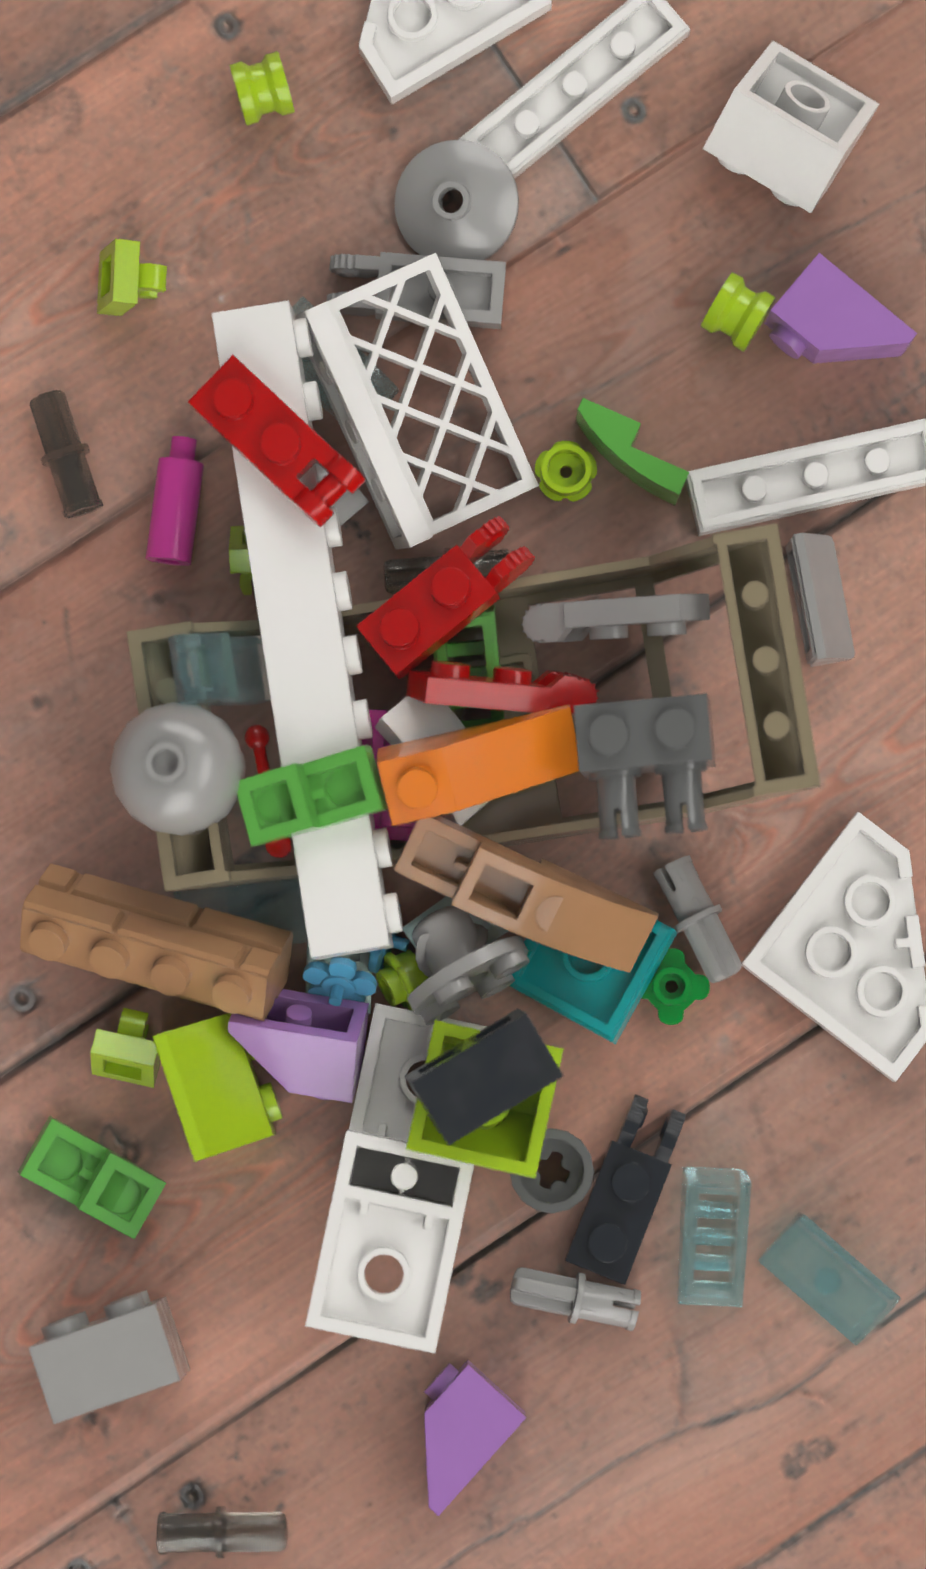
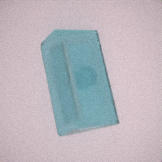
M801 1212L797 1213L757 1260L855 1346L902 1299Z

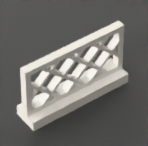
M436 253L295 316L296 319L307 318L313 348V356L309 358L361 474L366 479V485L396 550L411 548L432 538L433 535L539 486ZM423 272H426L436 295L429 318L397 306L405 281ZM393 286L388 301L372 296ZM360 301L384 311L372 344L350 335L340 313L341 309ZM442 310L449 326L438 322ZM393 315L425 328L414 360L382 348ZM434 332L456 340L462 356L455 376L423 364ZM357 349L369 353L365 366ZM378 357L410 369L399 402L378 395L370 379ZM468 369L475 385L464 381ZM419 374L451 386L440 418L408 407ZM460 390L482 398L488 413L480 435L449 423ZM383 407L395 411L391 424ZM404 416L436 428L424 461L403 453L399 445L397 435ZM493 428H495L501 443L490 439ZM445 432L476 444L465 477L434 465ZM486 448L508 457L518 481L498 490L475 481ZM409 465L421 470L417 482ZM430 474L461 485L453 511L434 520L423 498ZM471 490L486 495L467 504Z

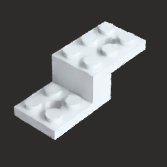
M375 1003L349 1130H346L305 1326L435 1354L474 1165L406 1150L417 1097L408 1089L405 1076L413 1064L426 1060L434 1024L426 1025L422 1016L415 1014L414 1011ZM449 1018L441 1020L442 1022L478 1030L487 1027ZM377 1255L393 1256L402 1265L403 1281L394 1291L380 1293L373 1290L366 1282L365 1267Z

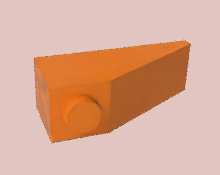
M569 705L378 748L377 764L392 826L457 812L579 771L576 732Z

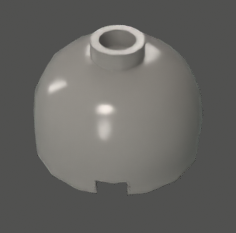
M171 702L147 708L126 724L114 743L110 771L116 796L131 817L154 831L183 836L206 829L230 813L238 800L239 781L245 777L246 765L243 753L240 750L239 741L226 721L201 706Z

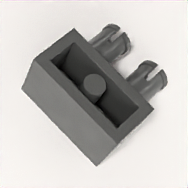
M707 693L574 705L579 772L585 778H589V781H596L600 826L599 839H619L616 815L618 811H620L622 836L625 838L642 836L641 829L639 828L635 778L641 777L642 773L655 772V775H662L666 820L665 834L684 833L682 813L684 805H687L688 828L690 832L708 830V824L705 820L701 772L707 771L708 767H716L711 702Z

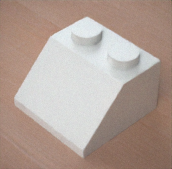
M772 41L735 87L703 149L716 156L719 162L728 170L738 174H746L771 189L773 195L783 203L799 206L811 213L830 187L880 104L775 41Z

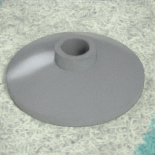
M448 140L424 149L406 166L396 188L395 215L403 237L419 255L429 256L436 253L438 257L485 260L495 254L510 237L518 217L519 194L510 169L497 154L475 142ZM450 190H459L463 196L461 208L456 212L447 213L442 206L443 196Z

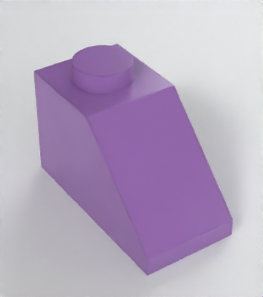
M820 253L773 306L765 322L773 330L769 334L771 340L783 352L794 359H799L803 355L813 364L899 357L909 348L917 335L913 329Z
M282 989L278 998H275L274 1005L264 1021L240 1014H231L228 1032L289 1093L312 1096L321 1100L352 1103L365 1055L369 1003L342 999L340 1006H333L329 1003L328 996Z
M469 1360L459 1370L448 1363L424 1390V1393L432 1399L424 1410L429 1508L438 1516L526 1419L525 1411Z

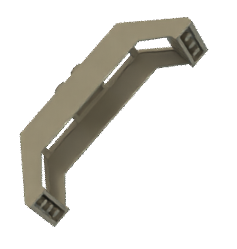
M778 523L712 534V537L647 557L520 577L498 594L500 599L493 604L496 611L500 665L531 670V681H535L540 676L535 643L532 642L531 638H526L527 634L523 632L524 627L521 625L523 623L522 617L526 614L525 610H529V606L635 589L636 597L656 596L654 585L719 565L754 782L704 793L705 814L821 786ZM387 600L352 605V610L341 611L345 636L361 634L356 626ZM259 620L200 623L187 621L127 631L138 714L147 708L171 702L198 705L211 712L202 650L263 648ZM641 624L652 698L672 697L662 636H647V624ZM483 629L461 630L447 642L483 639ZM433 653L413 670L430 672L431 662L434 661ZM485 654L449 658V662L463 663L471 666L486 665ZM453 709L454 714L459 720L491 718L490 709ZM504 710L505 719L530 714V712ZM556 779L493 799L462 825L505 847L600 832L598 812L562 818ZM664 801L638 805L639 825L666 821ZM687 805L682 807L683 818H688ZM618 811L616 814L617 827L618 829H621V815L620 811ZM227 816L219 822L211 824L206 829L183 836L156 831L164 890L167 892L299 879L296 859L234 865ZM406 843L390 845L393 865L396 864Z

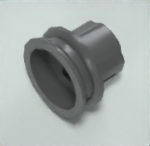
M553 1128L546 1129L540 1159L547 1160L552 1151L562 1154L560 1165L569 1170L565 1182L554 1180L550 1188H544L539 1185L541 1175L538 1172L535 1179L510 1173L512 1187L520 1199L533 1209L547 1213L566 1211L581 1202L591 1188L594 1174L591 1154L583 1142L568 1131Z

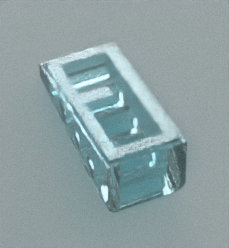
M711 1167L683 1168L678 1304L743 1307L751 1197V1180L746 1170ZM699 1194L732 1195V1202L699 1200ZM698 1218L731 1219V1228L697 1227ZM696 1245L730 1246V1255L695 1254ZM694 1270L729 1272V1282L693 1280Z

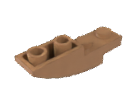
M440 815L416 821L393 870L452 898V906L487 922L567 954L629 973L658 918L657 912L543 858H541L540 862L534 861Z

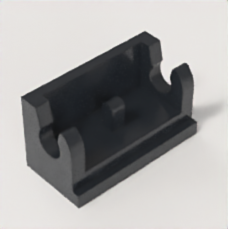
M517 1008L407 1074L405 1078L436 1130L442 1135L449 1146L562 1078L563 1074L528 1014Z

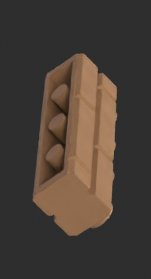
M50 863L40 877L38 885L33 887L24 900L21 918L20 949L22 952L38 956L43 960L60 962L98 973L105 978L119 979L157 990L168 996H178L219 1008L227 1013L240 1014L264 1021L274 1005L275 998H278L287 982L293 934L292 931L207 907L203 909L193 903L87 873L83 875L76 870Z

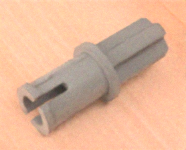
M690 855L665 865L666 869L660 868L656 870L653 875L658 880L679 922L674 928L677 933L684 931L708 980L711 983H716L735 975L742 968V963L718 917V914L722 912L720 904L713 905L692 863Z
M520 1267L516 1269L510 1287V1302L517 1306L567 1316L568 1323L575 1324L579 1318L633 1331L639 1311H634L635 1305H640L641 1290H629L586 1281L585 1274L580 1272L577 1273L575 1278Z

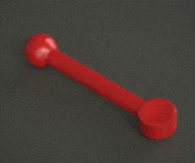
M260 724L252 725L246 730L244 740L246 745L253 749L257 772L261 774L270 771L266 752L270 734L264 726ZM289 837L265 843V848L271 856L283 858L291 852L292 841Z

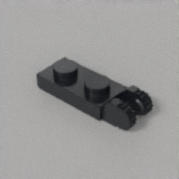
M636 1094L628 1109L616 1142L611 1140L565 1257L566 1262L624 1285L627 1282L672 1164L668 1163L675 1148L686 1114L672 1109L661 1127L659 1133L660 1140L653 1157L630 1147L637 1131L642 1127L648 1113V1099Z

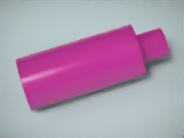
M172 436L169 457L158 459L145 557L149 561L177 566L191 565L204 469L203 463L194 461L197 440L194 438Z

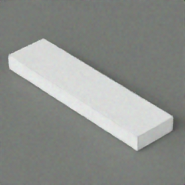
M628 0L465 133L459 140L475 142L493 151L506 163L515 179L687 38L690 34V28L666 0Z
M926 418L688 471L686 484L698 536L926 486Z

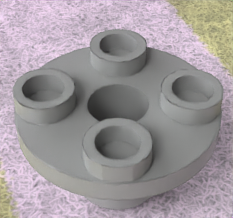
M447 906L436 910L422 919L412 933V939L416 944L415 958L419 969L429 978L419 985L409 995L407 1000L414 1013L421 1015L426 1025H432L435 1020L441 1021L455 1013L460 1008L457 1001L477 991L481 999H485L510 986L515 981L512 973L529 963V958L527 957L528 949L520 936L504 938L486 945L488 930L483 925L474 923L469 913L454 906Z

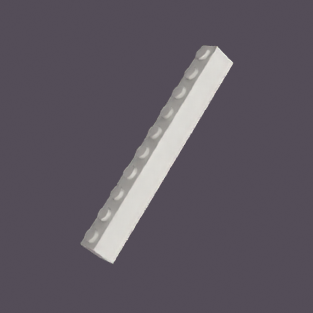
M289 300L212 313L220 367L234 355L313 429L312 421L323 419L317 381H305L302 358L313 356L307 318L296 319ZM232 446L281 767L293 763L304 764L362 746L361 739L372 738L373 734L367 699L355 701L351 675L362 674L363 670L357 636H345L341 611L352 610L353 606L347 572L335 573L332 547L343 546L337 508H330L334 514L319 528ZM316 462L300 481L312 490L326 476L327 472ZM371 814L293 836L311 958L319 960L394 948L392 933L403 931L397 892L385 894L382 868L393 866L387 828L375 829L374 817Z

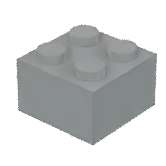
M144 1290L104 1306L107 1317L89 1323L86 1311L54 1321L49 1323L48 1326L41 1328L44 1339L30 1346L29 1350L53 1424L180 1381L190 1371L166 1296L151 1301L148 1291Z

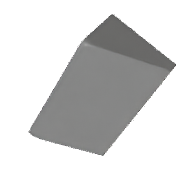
M812 533L793 534L785 548L807 664L814 667L851 660L855 656V650L834 541L828 535Z

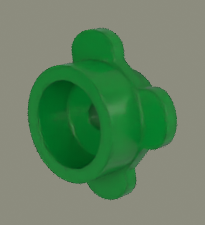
M669 948L641 999H648L658 1010V1018L662 1023L676 1025L683 1020L686 1008L695 1000H703L708 996L710 983L706 976L695 974L688 967L682 951L676 948ZM670 980L675 981L678 985L677 991L674 993H669L665 988L666 983Z

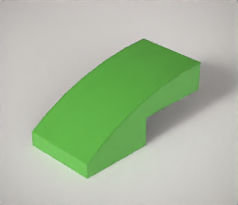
M582 398L577 410L576 423L597 451L632 482L654 496L676 505L689 472L633 447L641 426L640 422Z
M369 745L358 746L304 764L293 763L239 781L237 792L251 846L301 835L388 810L373 750Z
M52 1116L48 1117L18 1170L19 1175L76 1205L82 1212L134 1240L166 1185V1182Z

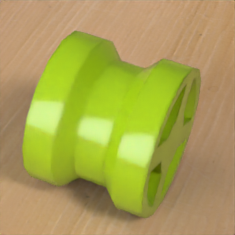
M278 51L265 54L260 63L247 65L242 61L229 64L246 126L258 123L263 114L275 111L283 116L295 112Z
M732 272L710 306L700 327L710 333L717 331L725 333L731 337L733 346L744 352L766 318L776 297L766 291L756 293L745 286L744 278Z

